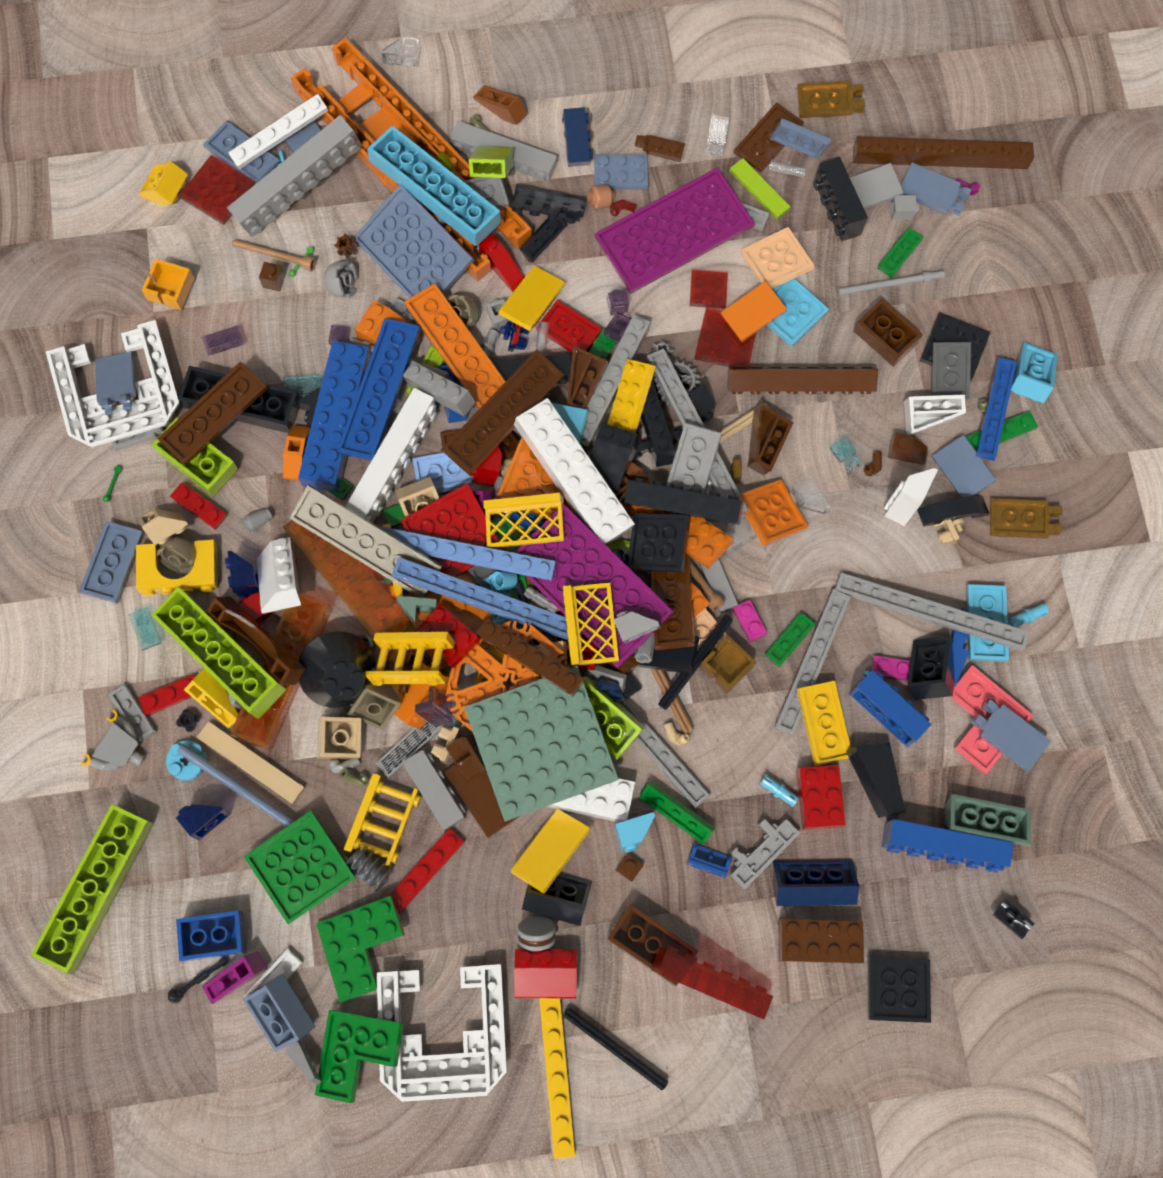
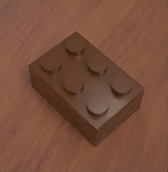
M883 299L875 304L857 322L853 330L893 367L918 344L923 335Z

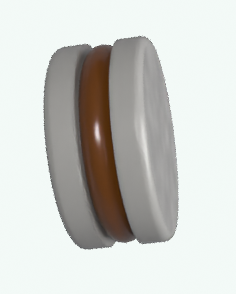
M532 916L523 919L518 924L519 945L530 951H542L552 947L556 941L555 923L551 919L542 916Z

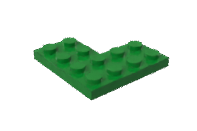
M393 896L316 923L340 1003L377 990V978L368 949L405 935Z
M329 1010L318 1073L321 1082L319 1085H316L315 1096L355 1103L361 1060L397 1067L404 1023L339 1010Z

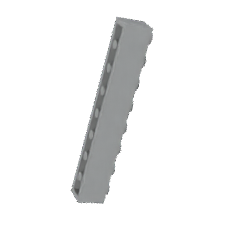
M633 315L586 408L589 412L580 443L586 454H588L615 400L627 359L635 360L649 332L650 321Z

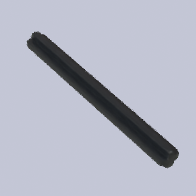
M725 614L696 652L691 674L680 673L659 701L658 705L663 710L668 709L698 669L701 662L710 653L732 623L733 619L729 615Z
M568 1008L566 1010L564 1018L660 1090L665 1089L668 1084L665 1078L573 1009Z

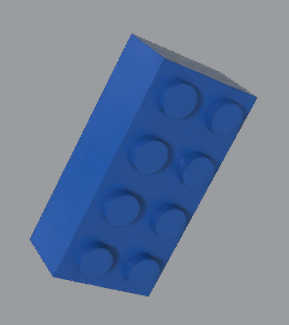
M871 670L849 695L908 748L932 724L924 713H919L914 709L911 701L903 699L894 686H889L880 673Z

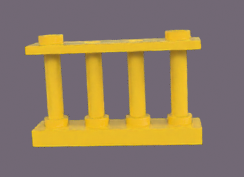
M448 632L375 633L373 640L381 649L376 671H365V676L372 684L377 686L383 684H429L432 686L446 684V679L440 673L439 667L443 650L454 648L455 641ZM391 649H399L394 671H384L388 652ZM417 649L412 671H402L406 651ZM435 649L431 670L420 671L425 650Z
M373 773L344 850L354 854L355 850L358 851L367 847L366 852H372L374 855L387 859L385 865L391 867L392 863L396 864L400 853L397 850L414 806L418 807L421 796L416 788H414L412 794L384 785V782H382L383 778ZM382 792L409 802L405 813L377 804V801H375L377 793L380 794ZM375 811L402 821L398 832L370 823L367 819L369 813ZM368 830L393 839L394 843L391 850L388 851L363 842L360 839L362 831Z

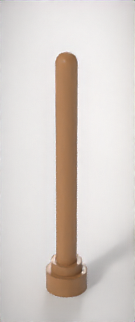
M237 239L232 241V245L235 247L299 264L307 271L312 272L315 268V257L307 255L301 258Z
M689 559L690 573L709 598V606L713 611L721 608L725 604V600L721 595L713 592Z

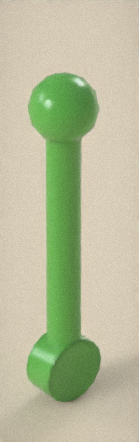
M307 247L304 257L314 253L313 247ZM297 264L293 270L289 271V275L294 277L301 265Z

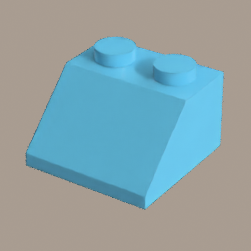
M654 812L615 824L614 832L620 851L625 850L626 853L638 850V846L643 841L655 817Z

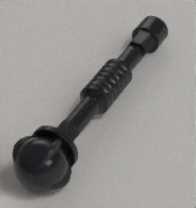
M222 957L214 966L194 977V980L182 988L176 987L168 992V1000L171 1003H179L187 990L196 984H200L210 977L211 973L227 965L228 961L226 958Z

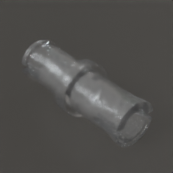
M771 159L769 171L783 173L784 176L792 175L801 178L804 177L806 170L805 166L802 167L793 165L789 161L785 163Z
M538 321L537 338L534 340L536 342L535 350L537 349L546 356L550 323Z

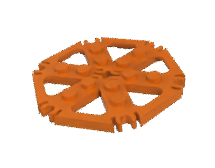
M512 621L499 625L527 643L532 639L538 641L550 652V658L561 664L567 660L566 656L558 659L559 656L565 655V653L531 624L528 632H526L528 629L527 623H524V627L520 630L517 629V621L513 622V629H510ZM482 639L454 669L451 667L446 697L454 694V696L446 699L447 702H456V706L450 708V711L456 712L460 710L452 715L471 731L472 728L464 707L499 695L501 688L502 693L507 692L506 686L503 683L508 681L510 674L514 687L510 686L508 691L543 679L528 668H523V665L504 654L501 665L481 647ZM464 663H469L488 679V681L460 690L457 686L460 668Z

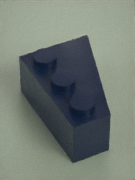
M585 107L563 109L562 123H564L568 167L589 165L590 160L593 159L592 148L589 149L588 142H591V133L587 131L586 124H589V114L585 113Z

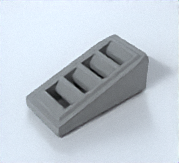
M299 1040L294 1042L286 1050V1054L311 1082L319 1085L321 1079L306 1046Z

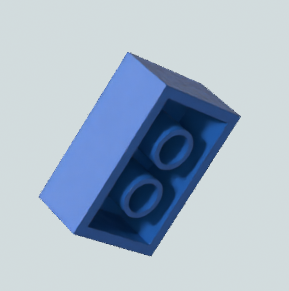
M242 911L176 919L179 961L187 962L246 953Z

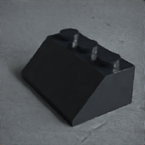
M559 873L545 893L528 884L521 910L580 926L592 882Z

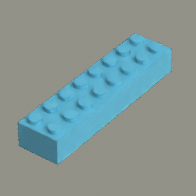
M391 126L367 148L369 161L398 185L401 184L413 197L473 245L477 246L501 223L499 209L394 126Z

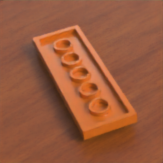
M626 503L623 505L627 514L634 517V513L677 514ZM690 516L686 554L710 569L734 543L733 538L705 519Z

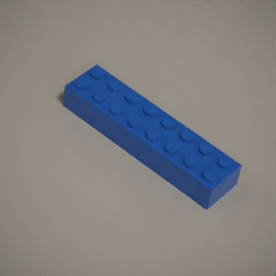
M332 341L298 476L302 486L307 487L310 484L317 489L335 492L339 489L347 455L339 454L337 448L371 357L370 349L367 346Z

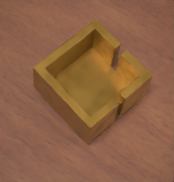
M727 636L715 648V651L713 650L701 662L699 668L711 679L715 677V683L728 694L754 667L756 661L733 639Z

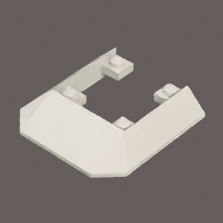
M156 320L137 325L138 329L121 333L127 352L144 348L152 378L135 382L139 399L131 401L132 409L124 411L123 404L113 407L114 414L106 415L105 409L101 408L97 402L96 394L82 398L74 368L91 364L85 344L69 349L63 346L46 351L69 437L93 448L164 427L168 424L180 403Z
M501 964L460 967L461 989L481 987L483 1030L463 1031L464 1053L423 1055L422 1034L402 1035L398 1066L391 1067L379 1064L380 1082L402 1102L487 1096L507 1071ZM420 970L377 973L378 1018L401 1022L400 993L420 991Z

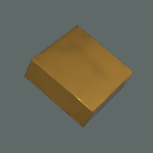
M734 460L731 466L732 480L735 484H739L742 478L741 460Z

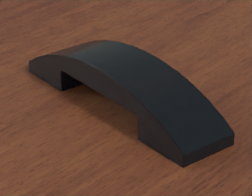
M978 496L948 499L917 509L923 527L940 524L945 520L969 516L978 518L989 515L984 498Z

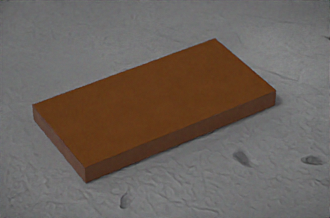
M776 102L734 149L733 153L741 159L743 158L749 165L762 173L785 147V145L769 139L780 120L783 118L799 126H803L804 121Z
M477 750L474 751L478 759L480 760L481 764L483 765L484 769L486 770L481 755ZM455 765L444 772L487 838H490L519 818L516 817L504 821L487 771L479 772L466 781L462 778Z

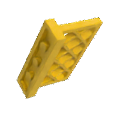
M560 493L483 501L486 512L487 548L565 541L563 522L564 502ZM551 508H558V515L553 520L546 515ZM532 510H537L541 514L533 522L527 515ZM513 512H518L522 516L514 524L508 517ZM491 514H500L503 517L496 526L491 523ZM543 517H546L551 523L543 531L537 524ZM526 518L532 525L524 533L518 526ZM507 520L513 527L505 535L499 528ZM553 525L559 528V536L551 537L547 534ZM534 527L542 532L537 539H532L528 536ZM515 529L523 534L518 541H513L509 538ZM496 531L504 536L500 542L492 543V536Z
M610 583L572 587L571 585L563 586L571 667L619 662ZM597 589H607V596L603 601L594 595ZM584 590L589 596L581 603L576 599L575 591ZM591 597L600 603L594 612L585 606ZM602 606L609 610V616L605 621L596 615ZM582 608L592 614L585 623L578 618V613ZM593 616L602 622V625L596 632L587 625ZM604 625L612 633L608 640H605L598 634ZM584 627L594 634L588 642L580 637V632ZM595 636L604 642L599 651L589 645ZM608 645L613 649L614 657L605 658L600 652ZM586 647L596 653L591 660H583L582 652Z

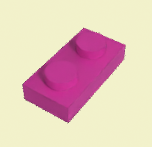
M751 600L732 608L749 643L767 635Z
M874 656L872 670L880 673L884 678L908 682L911 661Z

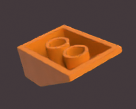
M373 300L355 328L357 339L368 341L375 346L385 318L408 324L411 323L387 306ZM420 331L416 345L423 335L422 331Z

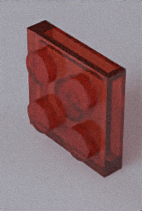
M692 270L689 306L725 309L728 273Z

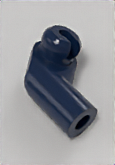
M598 681L597 688L607 691L609 697L615 702L623 699V694L616 682Z

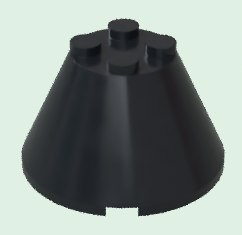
M333 631L318 635L305 646L298 659L306 668L299 680L303 692L313 702L329 708H341L354 704L365 686L372 684L365 676V671H376L375 657L368 644L359 636L346 631Z

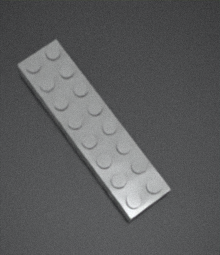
M339 115L228 206L227 209L252 237L260 233L262 228L268 223L273 222L281 212L288 210L290 205L296 200L301 199L309 189L316 187L320 180L328 177L337 166L344 164L348 157L356 154L362 147V144L353 129Z

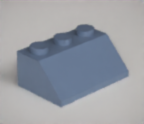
M283 974L270 980L243 998V1001L275 1052L298 1041L315 1028L311 1017L305 1011Z

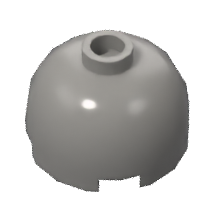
M348 260L336 261L329 265L324 275V283L328 291L334 296L350 298L355 294V280H358L355 265L350 264Z

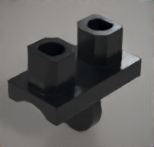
M1006 899L1002 901L992 914L1020 939H1023L1035 924Z

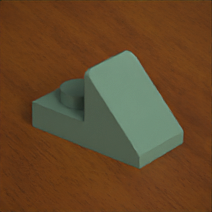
M397 596L396 604L414 624L416 609H419L422 613H431V611L436 609L437 599Z

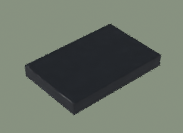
M694 636L695 646L664 650H655L654 647L652 661L640 663L638 667L691 674L699 637Z

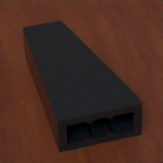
M890 742L856 746L846 750L877 817H886L887 821L898 819L899 814L905 813Z

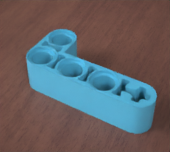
M498 571L486 578L480 587L510 597L508 591L517 584V575L515 573ZM489 612L492 621L498 625L512 621ZM512 621L510 629H513L512 625L514 621ZM517 622V629H522L523 625Z

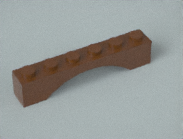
M214 597L206 613L218 625L235 633L251 645L264 660L268 668V674L281 686L297 684L306 668L232 597Z

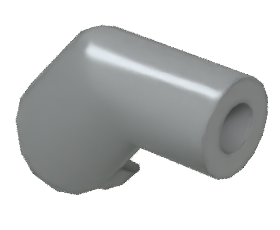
M358 758L349 759L341 764L337 759L329 763L331 771L335 774L340 773L344 768L351 770L360 765Z

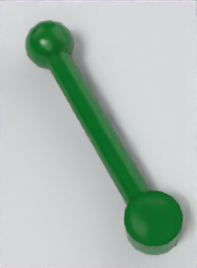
M120 466L114 467L115 473L107 494L103 496L104 502L110 501V494L117 476L122 472Z

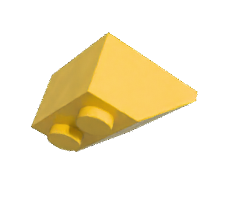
M172 161L154 165L138 195L163 206L173 204L178 198L179 190L185 186V179L188 174Z

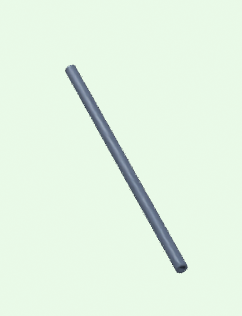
M184 744L178 748L177 752L285 827L295 822V820ZM341 853L347 862L349 860V857ZM358 869L352 870L357 875ZM363 874V875H360V876L357 875V876L360 877L361 879H363L364 874Z

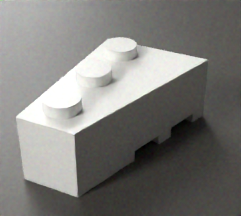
M965 395L908 397L904 401L906 435L913 436L963 416L966 413Z

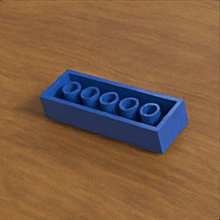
M895 819L884 825L882 847L887 848V852L899 853V851L907 852V856L911 857L924 855L927 856V860L938 861L939 859H944L947 864L958 865V863H964L967 868L972 869L985 867V871L998 873V871H1004L1005 868L1011 867L1013 842Z

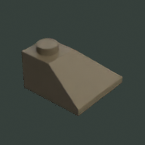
M374 684L366 685L347 715L353 718H361V721L383 730L401 705V700L397 697L391 684H383L381 686Z

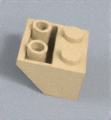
M157 508L138 518L141 527L154 545L165 543L169 536L174 533L179 534L186 529L185 526L188 525L182 513Z

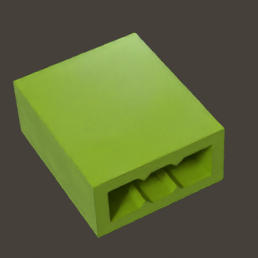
M478 146L469 158L470 177L506 178L514 165L513 147Z

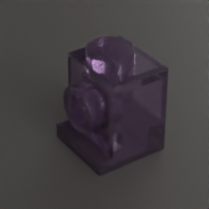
M617 289L608 293L607 304L610 315L628 313L629 301L626 290Z

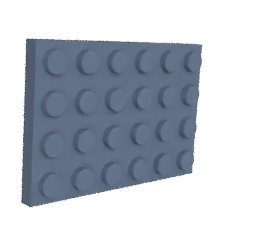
M401 184L354 236L355 241L409 298L434 283L444 294L475 260Z

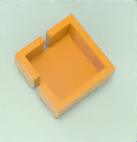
M155 259L149 272L151 277L147 276L142 288L145 298L161 305L165 303L168 307L182 310L194 281L191 270Z

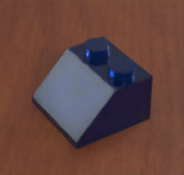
M191 804L190 806L183 807L178 812L179 815L176 819L190 837L201 840L231 814L221 806Z

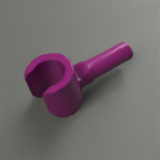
M956 178L955 181L960 182L962 186L972 189L969 194L970 196L979 192V183L974 182L970 185L960 178Z

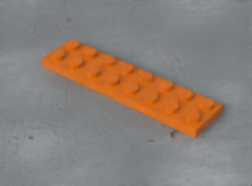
M434 283L404 301V305L461 386L470 392L479 410L506 381Z

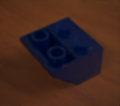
M227 551L228 558H225L226 568L230 570L228 585L232 588L233 593H236L239 598L259 593L258 572L254 566L233 551Z

